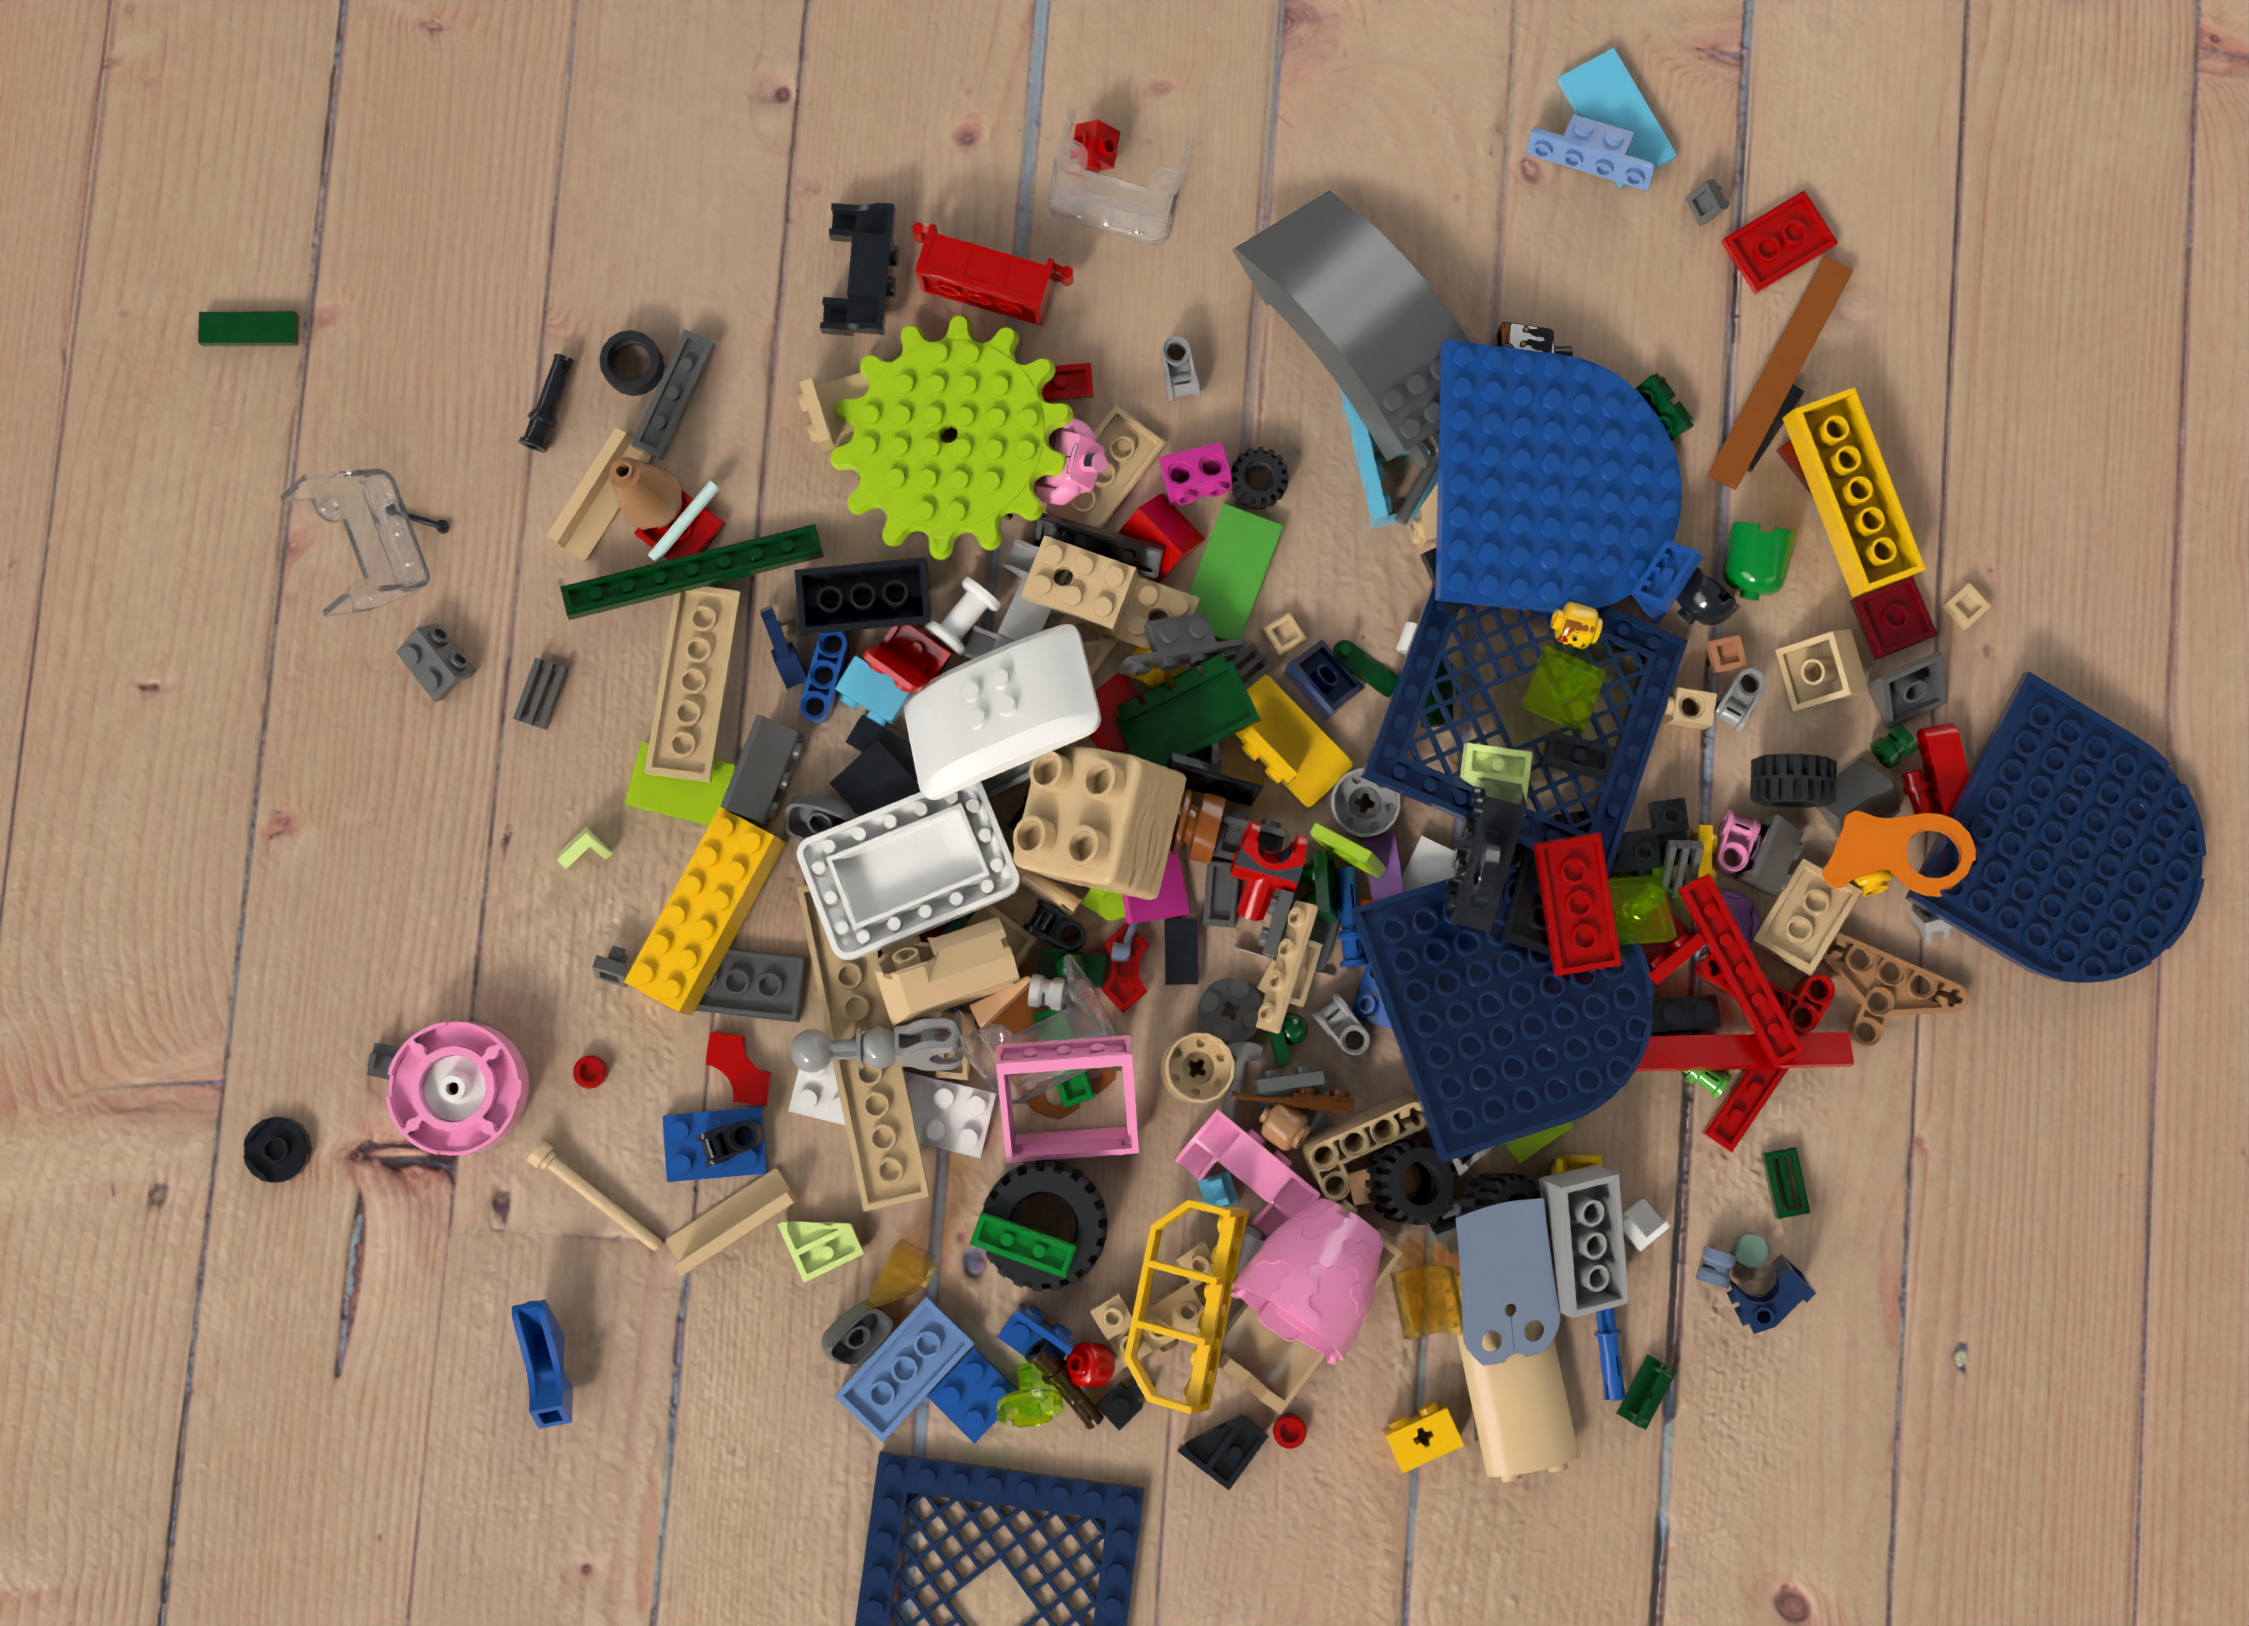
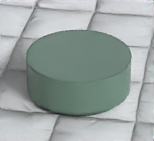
M1744 1233L1739 1235L1733 1242L1732 1253L1737 1256L1736 1261L1741 1265L1758 1267L1767 1259L1768 1246L1762 1237L1753 1233Z

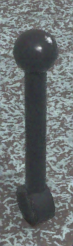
M388 505L384 510L388 517L398 516L436 528L441 534L447 533L450 528L446 520L436 522L397 510L394 505Z

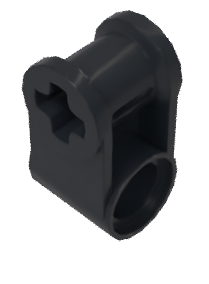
M1038 899L1036 902L1038 907L1029 923H1024L1023 928L1066 950L1077 951L1083 948L1087 941V931L1084 926L1063 914L1064 912ZM1069 927H1077L1081 932L1080 940L1075 944H1066L1063 939L1064 931Z
M748 1119L726 1127L721 1126L695 1136L696 1140L701 1141L707 1158L705 1162L706 1168L732 1159L735 1155L759 1146L764 1139L762 1125L756 1120ZM743 1126L749 1127L753 1132V1140L750 1144H745L740 1139L739 1132Z

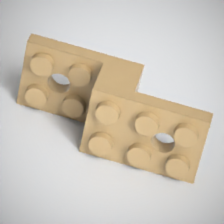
M1045 535L1021 594L1022 599L1083 620L1088 629L1151 650L1144 626L1154 611H1164L1168 618L1196 614L1201 601L1199 597L1139 577L1136 567ZM1061 570H1068L1073 574L1072 581L1066 586H1060L1055 583V576Z

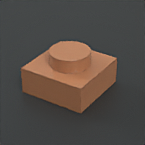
M1741 635L1712 640L1706 643L1713 675L1748 666Z

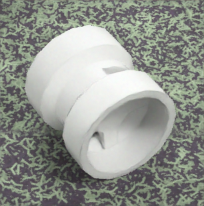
M1033 974L1029 987L1028 1006L1039 1008L1041 1005L1049 1006L1051 1010L1062 1011L1066 993L1065 979L1056 977L1051 980L1046 979L1044 975Z

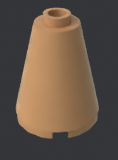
M631 457L620 458L612 464L609 478L622 514L628 522L639 529L647 530L646 528L657 527L659 529L665 527L676 518L682 508V487L672 473Z

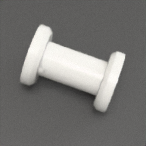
M969 577L962 581L963 588L967 592L941 624L932 621L925 626L934 637L959 656L965 651L962 638L986 609L998 611L1002 606L993 595Z

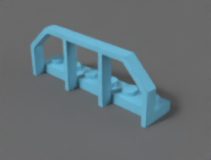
M1340 388L1343 401L1341 407L1342 411L1346 413L1356 455L1355 465L1359 468L1371 518L1369 522L1370 528L1398 523L1395 521L1397 514L1388 516V513L1392 512L1391 501L1388 493L1383 494L1380 481H1384L1381 462L1387 460L1382 452L1373 454V450L1377 449V444ZM1406 451L1393 459L1410 456V454ZM1438 468L1409 520L1415 518L1420 507L1437 484Z

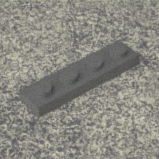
M684 329L631 443L633 448L660 460L664 459L716 347L713 341Z

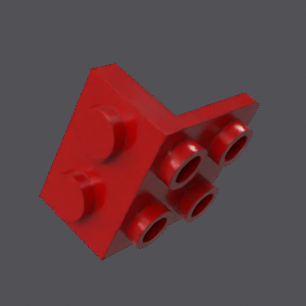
M914 624L891 627L882 643L866 649L862 656L868 661L867 664L871 669L880 674L885 673L894 679V684L900 690L907 693H917L924 689L931 679L941 674L954 651Z

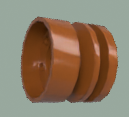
M1188 788L1185 802H1181L1172 835V840L1175 842L1171 855L1177 856L1182 843L1189 844V860L1210 865L1226 798L1205 793L1199 806L1192 805L1193 789Z

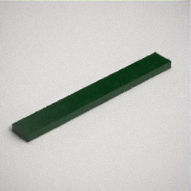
M813 524L561 586L560 589L567 617L569 620L823 558L824 555L816 525Z

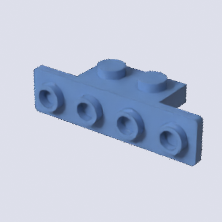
M1575 114L1572 115L1564 136L1539 128H1532L1526 151L1528 155L1645 191L1650 187L1656 166L1654 163L1627 155L1634 132Z

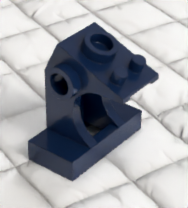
M1782 1254L1772 1262L1775 1268L1776 1280L1772 1289L1763 1295H1750L1732 1280L1730 1281L1732 1290L1726 1292L1732 1304L1736 1302L1740 1304L1734 1307L1742 1326L1749 1324L1754 1334L1776 1327L1802 1300L1807 1303L1816 1294L1807 1277Z

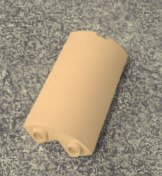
M1345 1199L1340 1200L1339 1203L1333 1201L1342 1206V1212L1346 1214L1350 1212L1356 1214L1358 1211L1357 1208ZM1381 1227L1377 1231L1381 1235L1383 1249L1380 1256L1379 1274L1375 1290L1403 1254L1392 1245L1396 1239ZM1244 1303L1226 1327L1218 1366L1243 1383L1260 1401L1279 1414H1282L1325 1355L1296 1339L1290 1342L1279 1337L1259 1322L1257 1318L1258 1312L1247 1303Z
M1460 1271L1446 1276L1445 1282L1487 1477H1501L1502 1482H1511L1521 1479V1474L1548 1469V1472H1559L1568 1469L1567 1463L1580 1458L1555 1340L1553 1339L1547 1350L1528 1357H1525L1523 1354H1513L1504 1363L1482 1365L1470 1354L1463 1340ZM1509 1304L1505 1307L1504 1312L1507 1316L1514 1315L1516 1312L1515 1305ZM1537 1320L1529 1322L1524 1329L1525 1337L1529 1341L1540 1339L1544 1332L1543 1324ZM1489 1331L1484 1335L1482 1346L1486 1351H1495L1500 1347L1502 1338L1499 1332Z

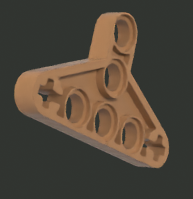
M1839 932L1832 944L1839 948H1846L1843 953L1835 950L1828 951L1821 960L1858 1004L1848 1029L1851 1041L1857 1046L1870 1047L1879 1043L1890 1016L1954 1013L1963 1010L1968 1003V993L1960 984ZM1856 949H1861L1867 954V963L1862 968L1854 966L1851 961V955ZM1842 956L1843 962L1837 959ZM1887 962L1895 964L1898 969V975L1893 981L1886 980L1882 975V967ZM1918 975L1925 977L1928 981V989L1923 994H1918L1912 987L1913 979ZM1937 990L1945 993L1954 990L1953 996L1958 1000L1957 1003L1947 1005V998L1934 994ZM1875 992L1881 993L1886 1000L1885 1007L1880 1011L1872 1009L1869 1003L1871 995ZM1864 1022L1870 1024L1874 1032L1872 1038L1866 1042L1862 1041L1857 1035L1859 1025Z

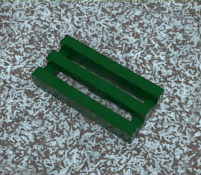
M1797 1147L1761 1153L1775 1219L1810 1213ZM1785 1156H1789L1800 1208L1794 1207L1784 1160ZM1775 1158L1787 1209L1783 1211L1773 1159Z

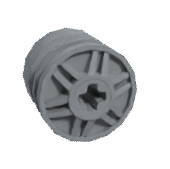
M1357 768L1346 773L1336 783L1330 797V812L1336 825L1345 833L1357 838L1373 837L1385 832L1396 821L1400 811V794L1361 778L1364 768ZM1363 795H1367L1368 801L1373 803V808H1367L1365 813L1360 812V806L1355 805V800H1360Z

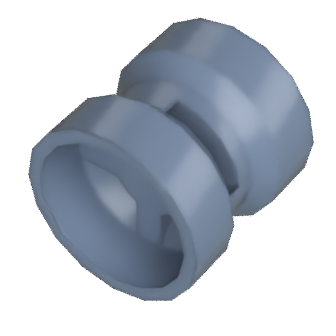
M1704 1246L1702 1253L1704 1262L1702 1267L1698 1268L1695 1278L1728 1289L1731 1281L1729 1276L1730 1268L1735 1266L1737 1256Z

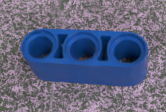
M842 632L821 633L817 641L800 700L801 713L814 724L826 723L834 711L838 692L835 688L845 672L851 649L849 640ZM831 639H841L842 647L838 652H827L826 646ZM822 670H832L833 679L828 684L818 683V675ZM816 700L823 701V712L816 716L810 715V704Z

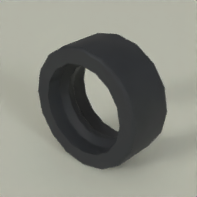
M633 330L619 332L610 337L602 347L599 358L601 372L608 383L621 394L630 396L643 395L653 390L661 381L665 369L663 355L654 341L644 333ZM627 346H640L650 355L651 365L649 371L645 376L636 381L621 379L614 371V358L619 351Z

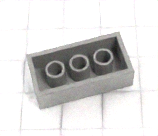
M1591 1165L1539 1178L1540 1196L1544 1198L1550 1254L1560 1313L1570 1318H1576L1628 1304L1619 1173L1599 1165Z

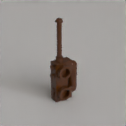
M1303 1087L1297 1088L1296 1093H1293L1292 1096L1286 1095V1097L1238 1093L1236 1091L1231 1093V1098L1234 1101L1241 1099L1285 1103V1105L1302 1111L1351 1114L1354 1105V1098H1350V1092L1337 1090L1330 1091V1096L1316 1095L1317 1089Z

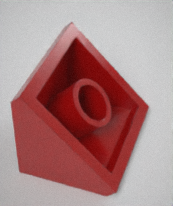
M1162 493L1138 507L1118 532L1119 534L1165 546L1160 574L1155 579L1157 583L1166 578L1206 540L1174 505H1169L1168 499Z

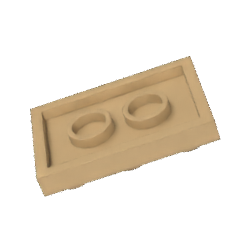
M1802 859L1790 878L1787 887L1782 891L1755 935L1752 944L1812 976L1860 898L1863 890L1850 883L1844 888L1834 889L1824 882L1822 868Z

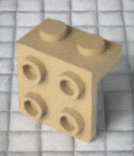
M857 373L819 386H815L812 378L800 381L802 392L797 393L802 412L809 411L812 422L806 425L812 442L818 441L823 452L847 444L853 438L854 429L849 423L837 418L835 415V405L843 398L858 399L864 396L869 388L868 380L862 373Z

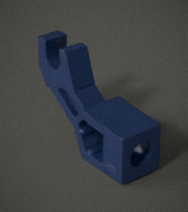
M770 605L761 609L762 620L774 647L771 650V654L786 689L806 682L807 673L793 643H787L773 606Z

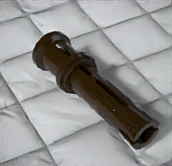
M1045 1338L1035 1342L1025 1354L1027 1362L1033 1363L1041 1372V1379L1045 1384L1053 1385L1088 1430L1095 1428L1091 1421L1094 1420L1099 1425L1104 1418L1102 1412L1096 1408L1080 1386L1075 1385L1071 1381L1067 1362L1064 1359H1059L1051 1349L1052 1343Z

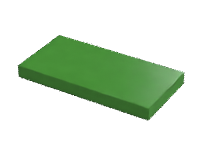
M1225 503L1222 505L1189 591L1190 595L1199 597L1201 600L1196 614L1207 612L1214 637L1221 641L1241 639L1284 525Z

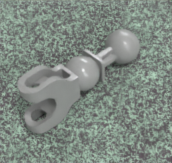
M946 1018L922 1019L909 1025L894 1026V1032L880 1026L870 1028L865 1033H862L861 1028H857L856 1039L830 1040L822 1031L809 1029L799 1033L792 1041L790 1048L792 1061L799 1069L805 1072H818L827 1067L831 1060L857 1059L859 1069L864 1068V1063L872 1068L882 1069L889 1067L896 1061L897 1067H913L925 1071L951 1070L961 1064L964 1053L959 1041L960 1032L957 1024ZM944 1029L951 1032V1036L936 1035V1033ZM955 1051L954 1056L949 1059H943L938 1055Z

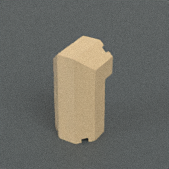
M998 917L936 938L927 937L929 943L921 942L919 936H914L881 948L883 955L879 959H877L876 954L871 958L892 1027L1020 985L1011 947L1007 944L1005 939L1007 936Z

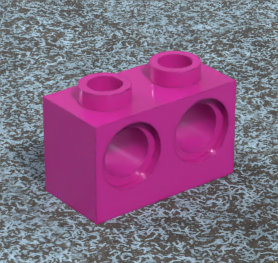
M1222 442L1159 457L1160 472L1169 505H1186L1195 499L1207 496L1219 497L1228 491H1232L1231 472ZM1211 470L1219 472L1215 475L1206 474V472ZM1178 478L1187 479V481L1183 483L1175 482V480Z

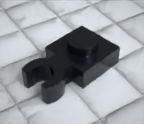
M1132 1375L1131 1384L1127 1388L1119 1381L1096 1404V1407L1120 1431L1143 1408V1404L1138 1398L1144 1395Z

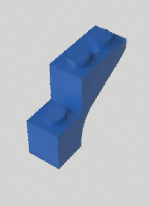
M533 1300L512 1306V1321L528 1378L529 1413L539 1429L572 1423L573 1387L564 1372L565 1336L546 1300Z

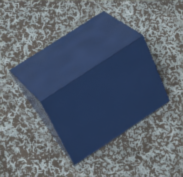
M1320 640L1292 660L1284 671L1287 677L1326 721L1365 688L1323 640Z

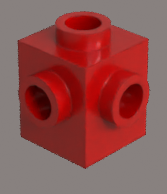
M1098 119L1076 124L1070 161L1082 167L1081 170L1088 174H1099L1100 171L1113 169L1117 158L1121 131Z

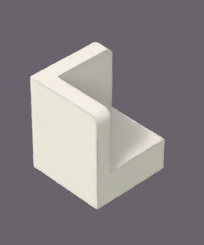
M1640 1199L1622 1214L1624 1238L1633 1249L1642 1251L1670 1227L1669 1223L1661 1219L1645 1199Z

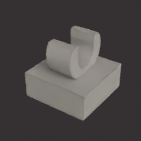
M1921 907L1911 909L1912 920L1920 929L1921 936L1928 943L1932 942V933L1939 932L1944 939L1949 938V929L1954 927Z

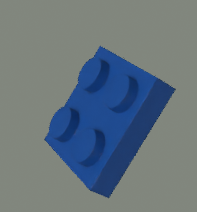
M974 1346L933 1388L927 1397L975 1444L1022 1393Z

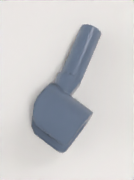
M1139 923L1129 925L1124 937V943L1113 942L1112 961L1126 962L1129 959L1132 939Z

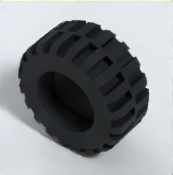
M1040 1160L1017 1166L1001 1177L983 1204V1212L1013 1222L1018 1206L1025 1199L1035 1194L1048 1193L1062 1198L1072 1209L1075 1216L1076 1229L1070 1243L1077 1245L1066 1279L986 1250L989 1262L997 1267V1272L1002 1277L1014 1281V1285L1021 1288L1023 1286L1030 1287L1032 1291L1042 1292L1043 1289L1059 1290L1065 1285H1072L1079 1281L1084 1274L1089 1273L1094 1267L1097 1259L1101 1256L1107 1237L1108 1219L1105 1203L1096 1185L1083 1172L1060 1161Z

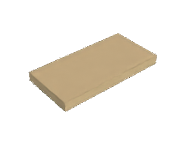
M1114 405L1094 432L1096 436L1095 442L1104 447L1107 466L1103 472L1097 474L1093 489L1080 493L1065 505L1043 503L1044 513L1103 529L1167 445L1165 440L1116 405Z

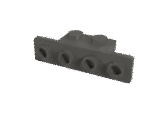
M1207 612L1148 621L1144 626L1152 652L1128 656L1118 667L1120 674L1131 673L1132 676H1140L1152 669L1160 668L1161 671L1165 672L1176 669L1183 664L1197 667L1202 662L1221 652L1226 661H1230L1237 657V653L1246 644L1244 638L1216 642Z

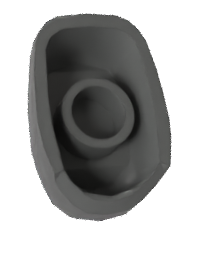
M810 795L793 797L786 807L783 827L788 835L803 841L810 836L857 818V813L850 805L827 797L819 798Z
M868 1299L861 1301L843 1315H840L823 1333L821 1346L825 1355L833 1362L857 1367L863 1363L884 1342L892 1330L893 1322L881 1306L871 1309L876 1303Z

